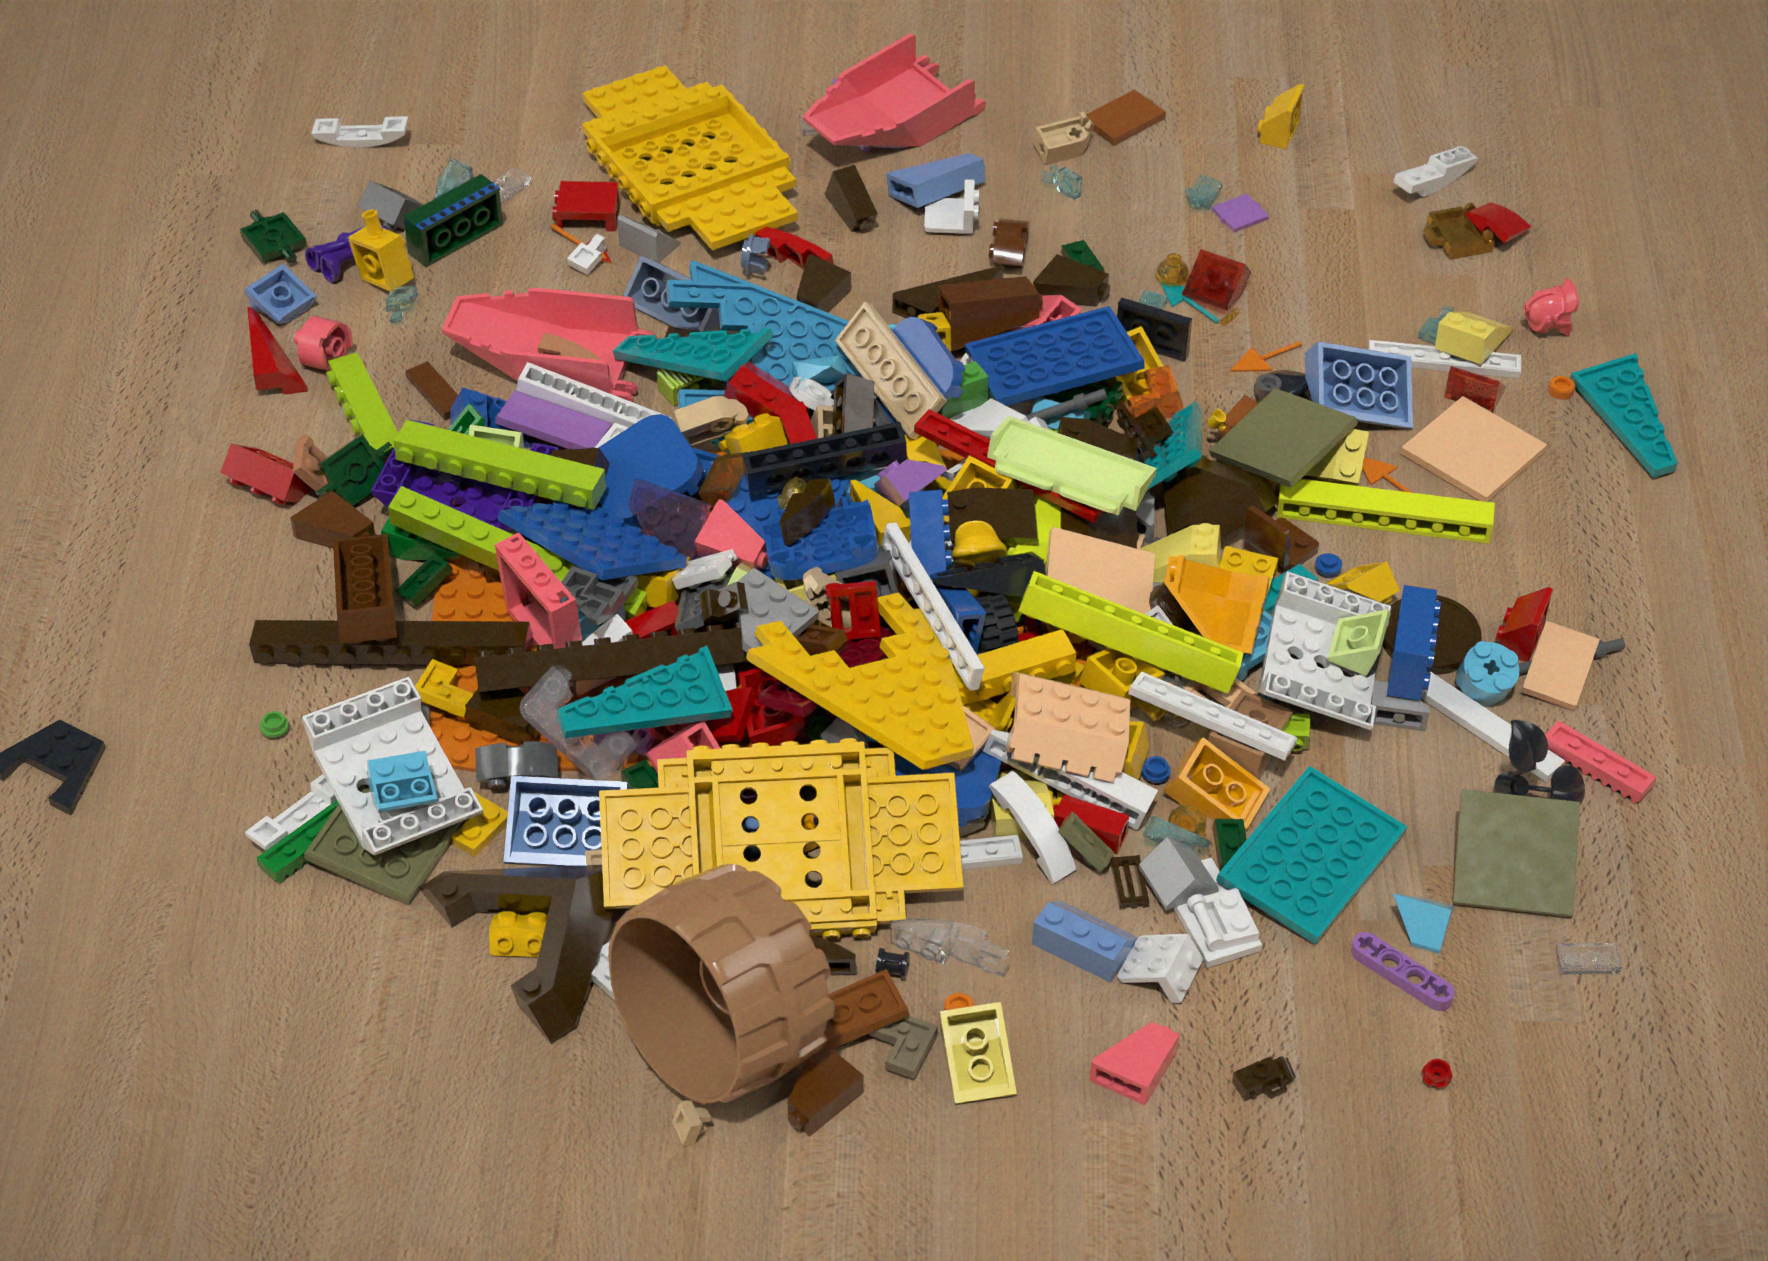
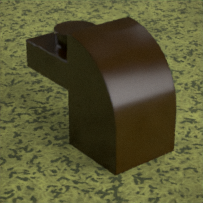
M736 581L721 589H707L700 594L703 623L705 626L723 624L724 630L735 626L734 623H739L738 614L748 610L744 583Z

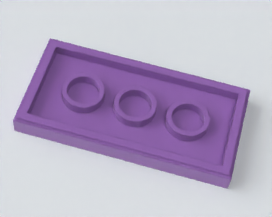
M515 390L497 415L495 424L564 448L587 449L589 447H596L611 428L612 423Z

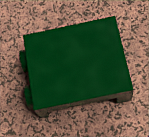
M1117 381L1112 389L1096 383H1089L1082 387H1074L1059 393L1045 395V399L1063 403L1074 399L1073 396L1081 393L1087 395L1105 389L1107 399L1088 405L1089 408L1083 409L1091 412L1089 420L1104 426L1106 422L1109 423L1112 420L1116 407H1119L1117 400L1121 399L1124 401L1125 393L1122 392L1123 382Z

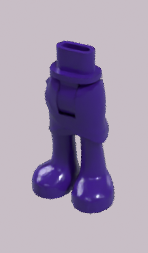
M364 227L350 233H341L336 241L308 248L305 251V259L308 266L313 271L321 269L324 278L329 283L337 281L341 276L340 266L344 262L354 259L348 237Z

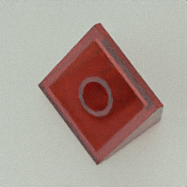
M1451 366L1444 398L1458 401L1464 396L1493 413L1506 386L1500 381Z

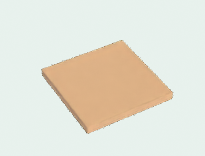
M1462 396L1403 445L1400 454L1479 501L1488 502L1545 453L1547 444Z
M1056 527L1050 529L1045 570L1046 576L1143 614L1151 610L1149 598L1150 593L1153 591L1155 553ZM1041 621L1042 624H1046V625L1052 626V625L1049 624V623H1046V622Z

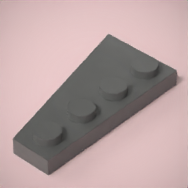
M733 563L725 572L726 576L718 582L711 583L706 581L693 589L688 587L682 588L675 622L677 632L678 629L695 628V631L698 632L703 628L700 594L707 589L718 590L727 586L736 569Z

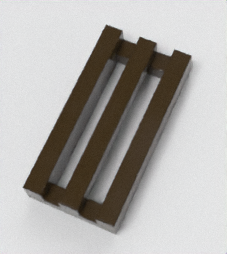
M1140 855L1111 857L1110 859L1119 910L1125 909L1127 905H1131V909L1137 908L1139 904H1142L1143 908L1149 907V896L1145 878L1139 869V864L1141 863ZM1129 863L1134 864L1140 896L1135 895ZM1118 864H1122L1129 897H1125Z

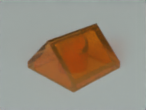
M748 452L716 456L698 493L710 512H712L719 499L727 503L730 502L744 472L742 454Z

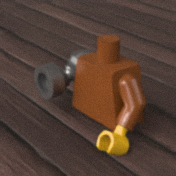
M1262 374L1256 379L1255 391L1259 398L1263 400L1275 388L1281 390L1282 382L1276 375ZM1244 395L1227 415L1221 409L1213 411L1207 421V425L1211 429L1218 428L1219 441L1259 403Z

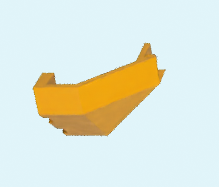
M1183 555L1178 557L1169 556L1165 581L1163 580V582L1204 638L1243 652L1245 655H1253L1255 638L1258 635L1261 615L1265 606L1270 580L1269 576L1259 574L1258 576L1232 572L1187 560Z

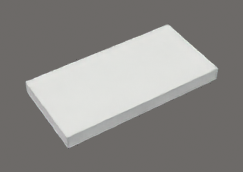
M1213 859L1201 860L1219 887V892L1230 890L1216 881L1220 871ZM1187 903L1173 908L1187 934H1189L1203 957V962L1207 968L1262 950V943L1258 938V941L1210 951L1205 942L1207 937L1195 912L1190 910ZM1207 910L1217 932L1224 934L1213 910Z

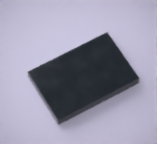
M1120 298L1117 318L1126 332L1142 326L1156 353L1186 362L1189 356L1192 318Z

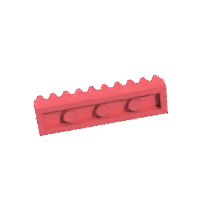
M1560 721L1545 734L1548 741V750H1551L1557 756H1561L1565 760V764L1569 761L1572 762L1573 767L1576 769L1580 767L1582 769L1583 775L1591 773L1592 780L1601 779L1602 786L1604 787L1610 784L1612 791L1615 793L1617 790H1620L1623 798L1629 795L1633 804L1640 801L1655 784V775Z

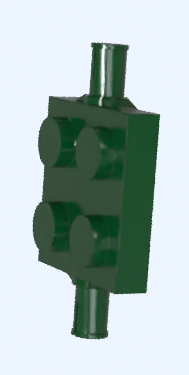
M259 210L252 211L250 217L255 222L240 229L241 237L262 263L279 256H284L288 263L295 262L297 256L293 251L307 246L305 236L284 212L274 216L263 217Z
M361 434L319 462L318 466L326 476L328 484L316 491V495H320L318 498L320 499L329 492L334 491L353 506L372 493L371 490L384 467L383 458L390 454L394 448L390 447L392 444L386 442V444L376 450L368 443L364 435Z

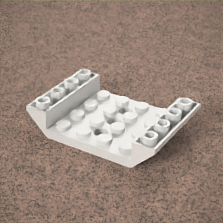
M1287 571L1272 613L1258 692L1372 730L1376 706L1371 705L1377 659L1367 676H1364L1330 662L1327 657L1338 619L1387 609L1390 611L1391 606ZM1289 653L1296 655L1299 659H1293ZM1316 662L1321 663L1325 668L1318 667ZM1342 671L1348 672L1351 677L1343 675Z
M410 677L302 716L314 757L362 848L371 854H380L483 813V808L472 788L464 789L421 712V697ZM426 751L437 802L378 812L373 804L371 792L362 793L358 791L359 786L369 785L367 760Z

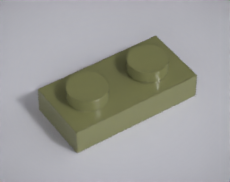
M1074 812L1070 813L1064 819L1058 832L1064 837L1067 844L1073 845L1082 854L1086 863L1094 866L1099 872L1108 866L1114 852Z

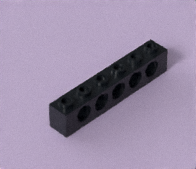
M896 422L743 453L744 475L749 494L808 483L809 479H829L883 468L896 460L901 464L907 459V441L901 423Z

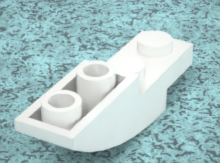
M1465 147L1453 148L1431 155L1428 163L1397 173L1393 182L1410 194L1417 192L1425 197L1458 179L1477 162L1478 157L1470 153V150Z

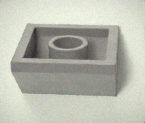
M620 214L617 218L619 246L639 256L643 255L661 262L680 245V241L643 223Z
M1166 837L1139 864L1141 873L1165 910L1186 904L1188 899L1195 894L1206 896L1219 892V887L1193 848L1170 837Z

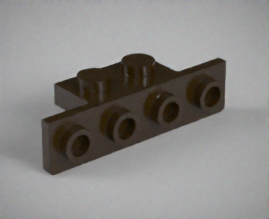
M1121 399L1117 400L1121 408L1117 410V413L1142 452L1148 450L1152 458L1155 457L1157 454L1152 445L1164 441L1169 434L1173 433L1170 425L1156 406L1134 418Z

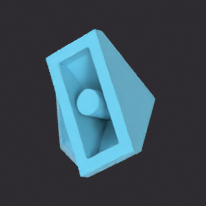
M1393 893L1411 941L1410 946L1440 954L1454 906L1427 898Z

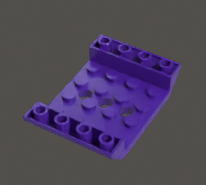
M415 421V422H419V423H423V424H427V425L434 426V425L431 424V423ZM533 443L530 451L551 455V451L559 450V447ZM393 448L371 490L372 495L388 507L400 487L403 486L504 531H509L512 528L498 521L499 510L511 509L512 506L530 507L537 499V495L396 460L395 448ZM466 486H472L468 490L462 489ZM457 504H463L459 508L453 507Z

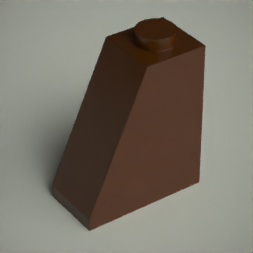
M334 491L329 492L290 517L295 538L332 549L333 539L375 535L374 523Z
M825 1043L817 1053L807 1059L788 1098V1120L790 1124L797 1130L801 1129L809 1137L812 1136L863 1094L864 1075Z

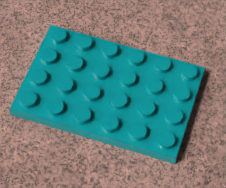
M1309 765L1217 875L1216 881L1230 890L1238 889L1242 898L1316 945L1402 838L1408 826Z

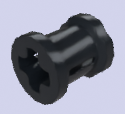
M879 948L875 974L887 969L889 974L900 975L901 979H906L910 952L898 954L885 952L884 948ZM887 962L899 963V965L887 964Z

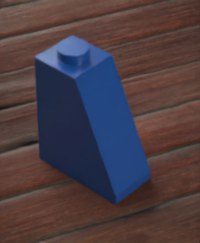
M938 588L940 596L977 654L986 617L985 610L965 588Z

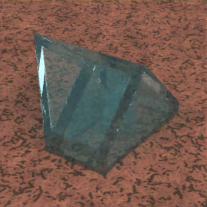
M451 157L446 168L438 176L434 199L472 179V167Z

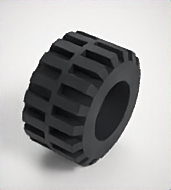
M996 593L975 598L986 612L978 647L979 653L982 654L1019 643L1016 620L1005 596Z

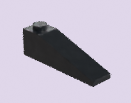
M1030 551L997 558V564L994 562L975 563L973 570L969 571L967 567H958L930 574V579L938 585L1023 597L1033 572L1035 571L1046 575L1044 559Z

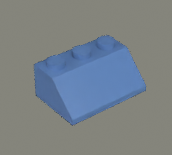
M1063 901L1048 902L1033 922L1032 945L1111 982L1123 966L1127 956L1135 946V941L1139 937Z

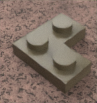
M907 1016L869 1033V1036L894 1044L885 1062V1069L914 1079L938 1034V1025Z

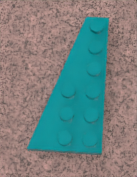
M762 328L761 333H751L750 329H741L736 334H727L726 330L690 332L689 337H680L678 333H672L666 338L656 339L655 335L627 336L612 352L615 359L727 381L734 376L741 365L748 363L750 358L774 335L771 328Z
M708 646L700 648L698 653L688 657L686 654L679 657L677 662L668 666L660 665L625 680V684L619 687H608L603 690L602 694L593 698L587 696L558 709L557 718L564 738H573L730 718L732 707Z

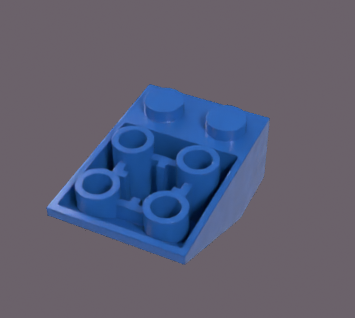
M462 387L450 408L451 425L470 403L485 419V427L515 431L495 424L497 415L507 402L501 398ZM523 433L524 448H531L533 443H536V438Z

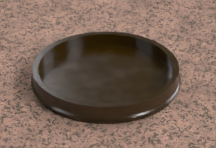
M1437 595L1436 601L1441 602L1431 672L1435 675H1441L1457 671L1468 651L1478 642H1481L1482 634L1477 619L1465 606L1450 598ZM1401 599L1391 605L1389 623L1382 643L1384 650L1391 658Z

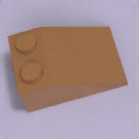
M1244 690L1239 693L1229 707L1231 710L1281 731L1286 730L1294 712ZM1212 730L1208 738L1211 744L1257 779L1263 773L1272 755L1214 730Z

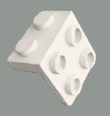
M965 180L964 199L941 198L925 205L924 230L926 232L973 234V220H978L979 190H974L975 180Z
M1189 934L1140 936L1135 941V946L1117 975L1121 983L1158 982L1171 1003H1181L1203 961V957Z

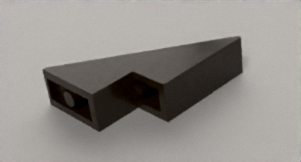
M1000 265L894 292L892 297V313L903 318H918L921 314L939 312L938 285L1002 279L1004 266Z

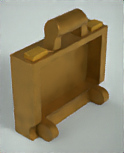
M1472 202L1466 204L1465 209L1460 206L1429 212L1427 216L1428 225L1424 227L1423 233L1432 246L1441 245L1450 260L1493 252L1494 248L1492 231L1487 229L1481 232L1466 216L1467 212L1476 208Z

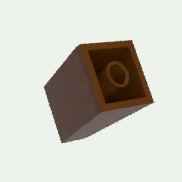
M1027 276L938 285L939 312L945 315L951 327V351L961 349L967 343L989 338L1039 318V309L1043 307L1041 293L1037 292L1035 285L1029 281Z

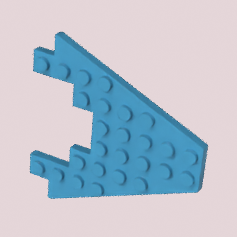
M690 261V280H667L668 307L718 309L721 330L741 331V329H750L751 333H761L762 328H771L774 336L750 358L749 362L788 387L793 378L796 377L792 363L796 361L841 355L847 373L859 376V371L835 342V339L848 324V320L697 261ZM838 381L819 384L827 388L831 394H834V385ZM679 389L677 394L678 408L680 409L711 397L723 396L725 391ZM749 417L747 425L754 422V419Z

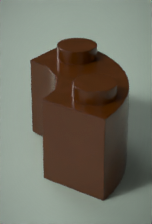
M1000 218L999 222H994L993 236L996 237L995 244H990L989 259H993V265L1023 268L1029 221Z

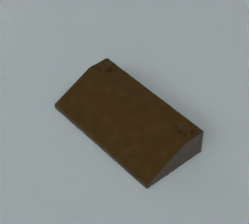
M1061 417L1057 433L1136 461L1135 439L1089 419ZM1060 506V529L1137 549L1136 511L1126 507L1122 508L1119 515L1104 511L1097 521L1092 523Z

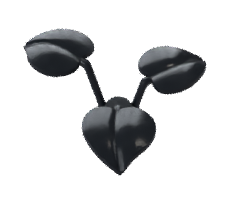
M1511 720L1509 759L1511 765L1517 771H1508V773H1501L1497 776L1494 785L1497 793L1525 796L1529 790L1551 793L1549 799L1580 802L1581 805L1585 796V783L1581 773L1575 767L1562 765L1552 774L1551 787L1529 785L1528 781L1521 775L1535 770L1536 763L1546 758L1548 752L1547 737L1538 726L1531 722Z

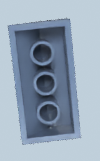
M643 255L640 256L623 294L625 297L633 298L635 308L676 328L706 332L713 331L720 325L718 309L668 307L667 280H690V277Z

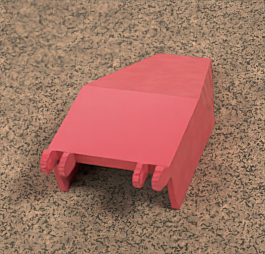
M909 33L842 72L838 76V81L833 86L830 85L826 90L825 96L822 99H818L804 114L803 120L833 145L922 146L973 115L977 116L983 111L986 103L982 98L977 101L975 100L977 97L974 93L975 82L971 79L951 90L934 76L940 68L936 62L929 64L931 60L927 55L915 58L916 36Z
M528 288V293L514 294L513 290L504 291V295L490 297L489 293L457 296L442 327L444 335L518 381L524 367L529 362L630 402H633V395L637 393L638 387L633 382L622 380L629 362L615 359L612 350L627 336L655 335L651 331L638 328L635 303L631 297L545 288ZM544 333H548L581 345L601 360L540 354L537 347Z

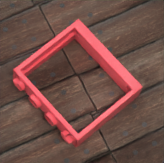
M514 534L494 544L506 611L514 621L530 622L535 647L537 648V645L554 644V649L566 648L565 642L582 640L576 599L521 534ZM533 596L539 601V603L544 607L548 614L543 610V608L538 604V602L533 598ZM564 597L568 599L563 603H561L560 599Z

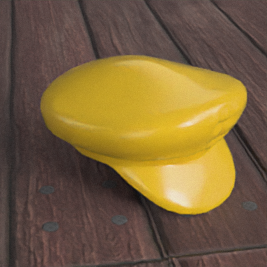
M984 521L966 522L956 530L955 548L951 553V557L954 563L973 568L975 563L979 562L996 563L998 562L997 558L1007 554L1006 545L997 537L992 526Z

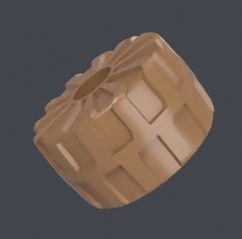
M737 864L719 865L683 879L635 906L619 919L618 927L610 939L608 950L613 995L634 1044L666 1084L692 1101L705 1105H710L717 1101L723 1103L733 1101L784 1076L824 1046L828 1040L823 1034L827 1021L835 1016V1001L828 998L826 979L831 974L824 952L815 948L809 936L811 924L795 903L791 901L786 902L781 897V888L773 880L758 871L749 872L745 867Z

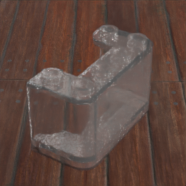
M553 665L522 699L520 703L521 715L590 779L603 781L615 777L647 742L638 733L630 736L624 731L612 732L604 740L598 735L564 738L557 713L558 709L564 707L574 696L569 687V681L573 674L563 665Z

